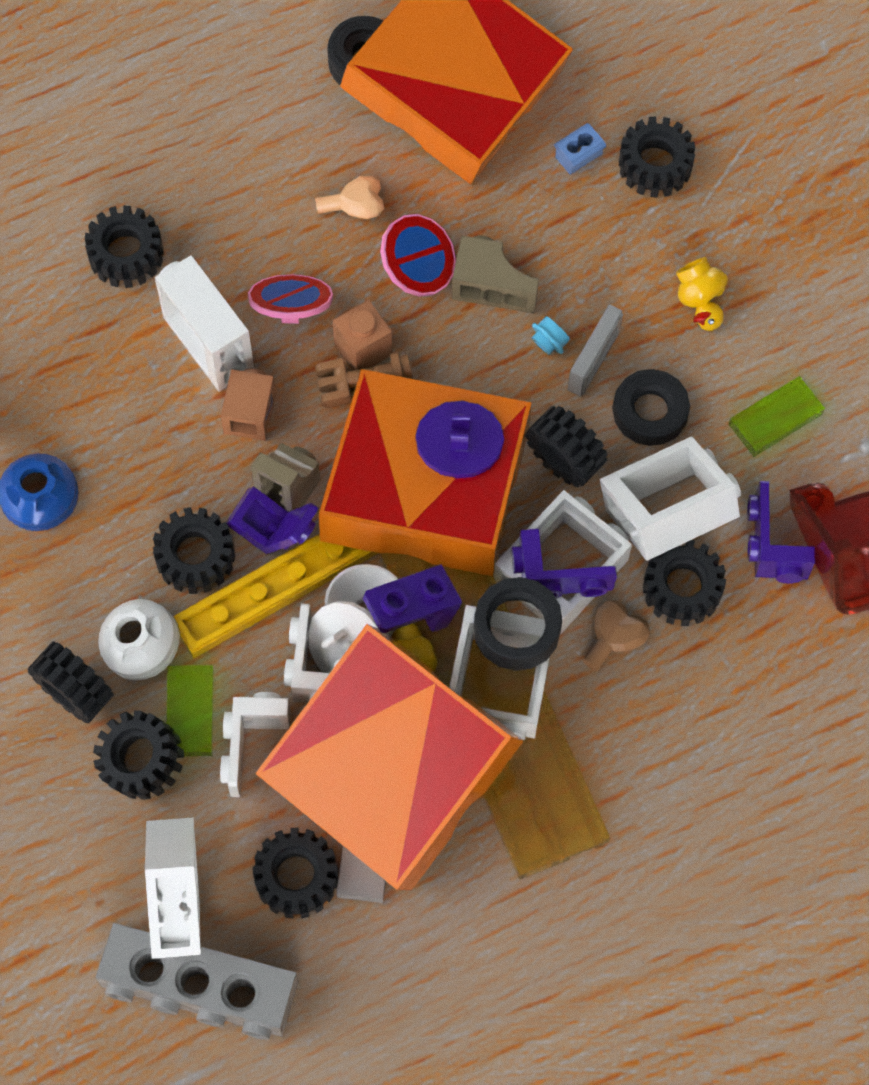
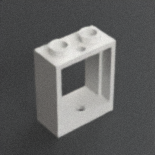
M191 255L181 262L175 261L164 267L160 274L155 277L163 318L218 392H220L228 385L231 369L240 371L248 368L254 369L249 331Z
M692 436L600 479L606 512L626 533L629 540L646 561L740 517L737 498L741 496V490L737 480L731 473L725 474L719 467L710 449L704 450ZM694 474L707 488L653 515L639 501Z
M565 490L528 527V529H539L540 544H542L563 521L608 557L601 567L616 566V572H618L629 560L632 544L629 542L626 533L613 523L607 525L595 515L593 507L586 500L579 496L574 498ZM520 537L495 563L493 580L496 583L503 579L522 577V573H513L511 551L513 546H519ZM576 593L569 602L562 596L556 599L560 604L563 621L560 635L595 597H583L580 593ZM520 601L540 619H544L543 614L537 607L531 603Z
M466 605L450 682V688L460 696H462L472 642L473 639L475 640L474 614L476 607ZM497 610L493 612L490 621L491 631L495 638L503 645L517 648L530 647L537 643L545 629L544 619ZM550 657L547 661L536 666L527 716L483 708L522 740H525V737L535 739Z
M194 817L146 821L145 878L152 959L201 955L200 899Z

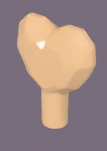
M359 176L345 185L340 194L315 198L318 214L343 210L348 215L361 219L379 216L384 210L383 200L378 196L381 190L380 180L373 176Z

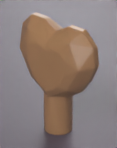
M617 600L605 601L597 609L594 631L598 641L585 656L583 662L590 669L597 671L611 652H627L645 644L650 635L648 622L639 616L629 615L626 607Z

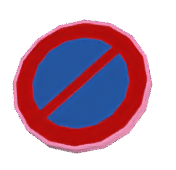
M420 214L404 215L389 224L382 236L380 253L384 269L392 282L404 292L418 297L434 295L447 287L454 274L456 256L453 243L446 231L433 219Z
M291 274L262 279L252 285L248 292L250 306L260 314L272 318H281L282 323L299 324V318L314 316L328 309L333 301V293L331 287L322 280L310 276Z

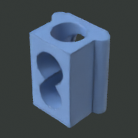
M586 123L554 144L556 149L555 158L571 175L602 155L603 149L606 148V143L593 127Z

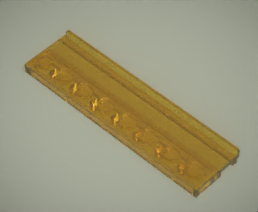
M382 554V563L385 569L389 570L398 579L438 566L409 555ZM443 566L461 598L462 604L446 628L432 633L425 619L413 624L419 627L422 636L427 638L433 646L437 659L434 673L443 683L450 687L466 605L477 607L480 597L490 586L496 584V581L492 576ZM505 603L496 608L497 611L509 613ZM473 639L462 697L474 701L482 708L527 716L535 668L513 671L498 667L484 657L476 641ZM544 691L535 739L525 737L523 743L483 794L519 880L568 861L571 857L590 849L603 847L610 840L606 826Z

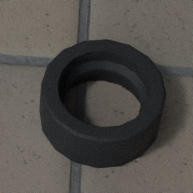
M523 577L503 579L490 586L478 600L474 614L476 644L484 657L498 667L513 671L532 669L547 661L557 648L563 622L560 604L553 593L538 581ZM520 600L537 607L543 614L545 621L544 633L538 642L530 647L513 648L499 642L493 635L490 624L492 614L499 605L508 601Z

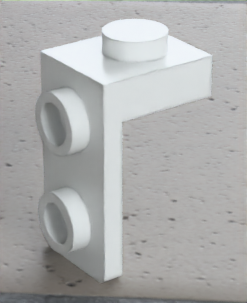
M301 603L299 617H291L289 643L296 644L294 659H286L284 686H291L293 702L308 703L330 673L306 671L309 647L308 630L312 616L310 604Z
M258 692L253 697H233L232 712H224L223 738L231 740L230 756L222 755L220 781L221 783H228L231 797H240L244 728L288 730L290 728L288 698H281L279 694L273 692Z

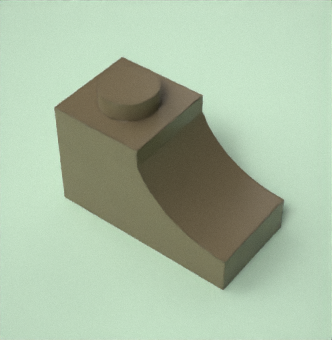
M462 235L452 278V300L534 314L539 279L519 272L507 261L503 254V242L494 241L487 236L469 237Z
M280 443L278 448L269 456L260 452L251 465L254 487L288 512L304 506L320 481L319 462L316 461L312 453L299 446L291 448Z

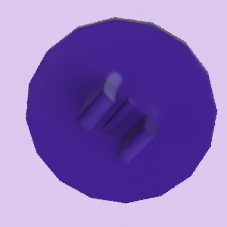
M466 401L445 402L429 410L420 420L415 437L418 454L424 463L440 475L453 478L475 477L489 470L500 458L504 445L502 426L494 414L479 404Z

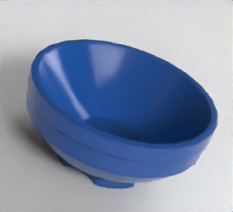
M41 453L23 456L11 463L0 479V505L3 513L9 521L25 530L42 531L54 528L64 522L73 513L77 505L79 491L76 478L66 463L55 456ZM36 472L47 477V484L41 491L29 493L22 488V482L27 475Z

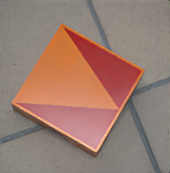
M401 0L347 64L340 87L383 120L407 132L426 152L471 185L503 146L513 125L534 107L562 72L573 48L509 0Z
M361 369L319 511L320 541L380 554L395 553L409 555L427 561L430 564H442L444 567L493 577L495 563L497 562L506 526L508 499L517 481L527 441L525 434L530 424L531 402ZM466 401L479 404L492 412L501 424L504 436V445L500 458L489 470L475 477L453 478L440 475L429 468L418 454L415 439L419 422L429 410L445 402Z
M366 624L255 774L396 890H413L452 838L453 832L465 811L487 791L524 740L474 701L466 699L453 691L437 677L428 665L387 633H382L378 628Z

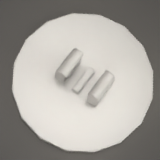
M338 600L321 607L312 617L308 630L309 650L316 665L323 673H330L366 624L378 628L367 609L354 602Z

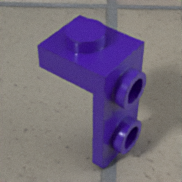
M760 481L756 494H749L747 503L748 521H755V535H749L747 546L748 561L755 562V577L776 578L778 582L786 584L798 583L802 579L808 580L815 564V547L770 545L769 481Z
M253 486L247 489L226 521V524L267 555L280 549L286 550L296 543L302 544L312 533L316 525L312 518L319 508L313 503H309L288 512Z
M539 529L521 530L519 546L512 547L513 573H522L523 578L538 581L548 588L556 599L560 598L562 594L580 593L583 597H598L614 589L617 577L616 566L543 571Z
M442 564L369 589L363 595V601L382 633H388L423 619L426 620L433 633L448 627L462 604V600Z

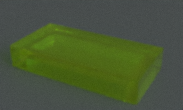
M798 376L731 417L728 425L752 456L755 457L823 415L825 407L802 378Z
M213 665L168 666L166 724L174 729L173 732L179 735L182 743L177 746L184 750V757L213 756Z

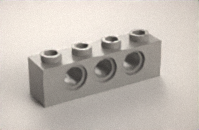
M117 923L112 925L95 977L100 986L106 988L105 995L113 999L132 1002L134 996L150 1000V1007L157 1011L171 1015H177L179 1009L197 1013V1021L223 1028L225 1021L243 1026L242 1033L261 1040H269L271 1034L283 1037L298 986L296 972L201 947V955L152 959L150 932ZM158 962L163 965V973L156 981L144 982L139 979L140 970L145 964ZM202 974L208 977L209 985L203 993L191 995L184 991V985L191 976ZM249 987L255 991L254 1000L250 1005L238 1008L230 1004V995L235 989Z

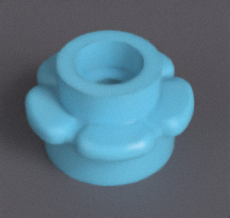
M547 316L538 325L536 323L532 324V328L536 333L531 339L539 348L548 355L554 350L559 354L564 352L563 347L570 338L560 326Z

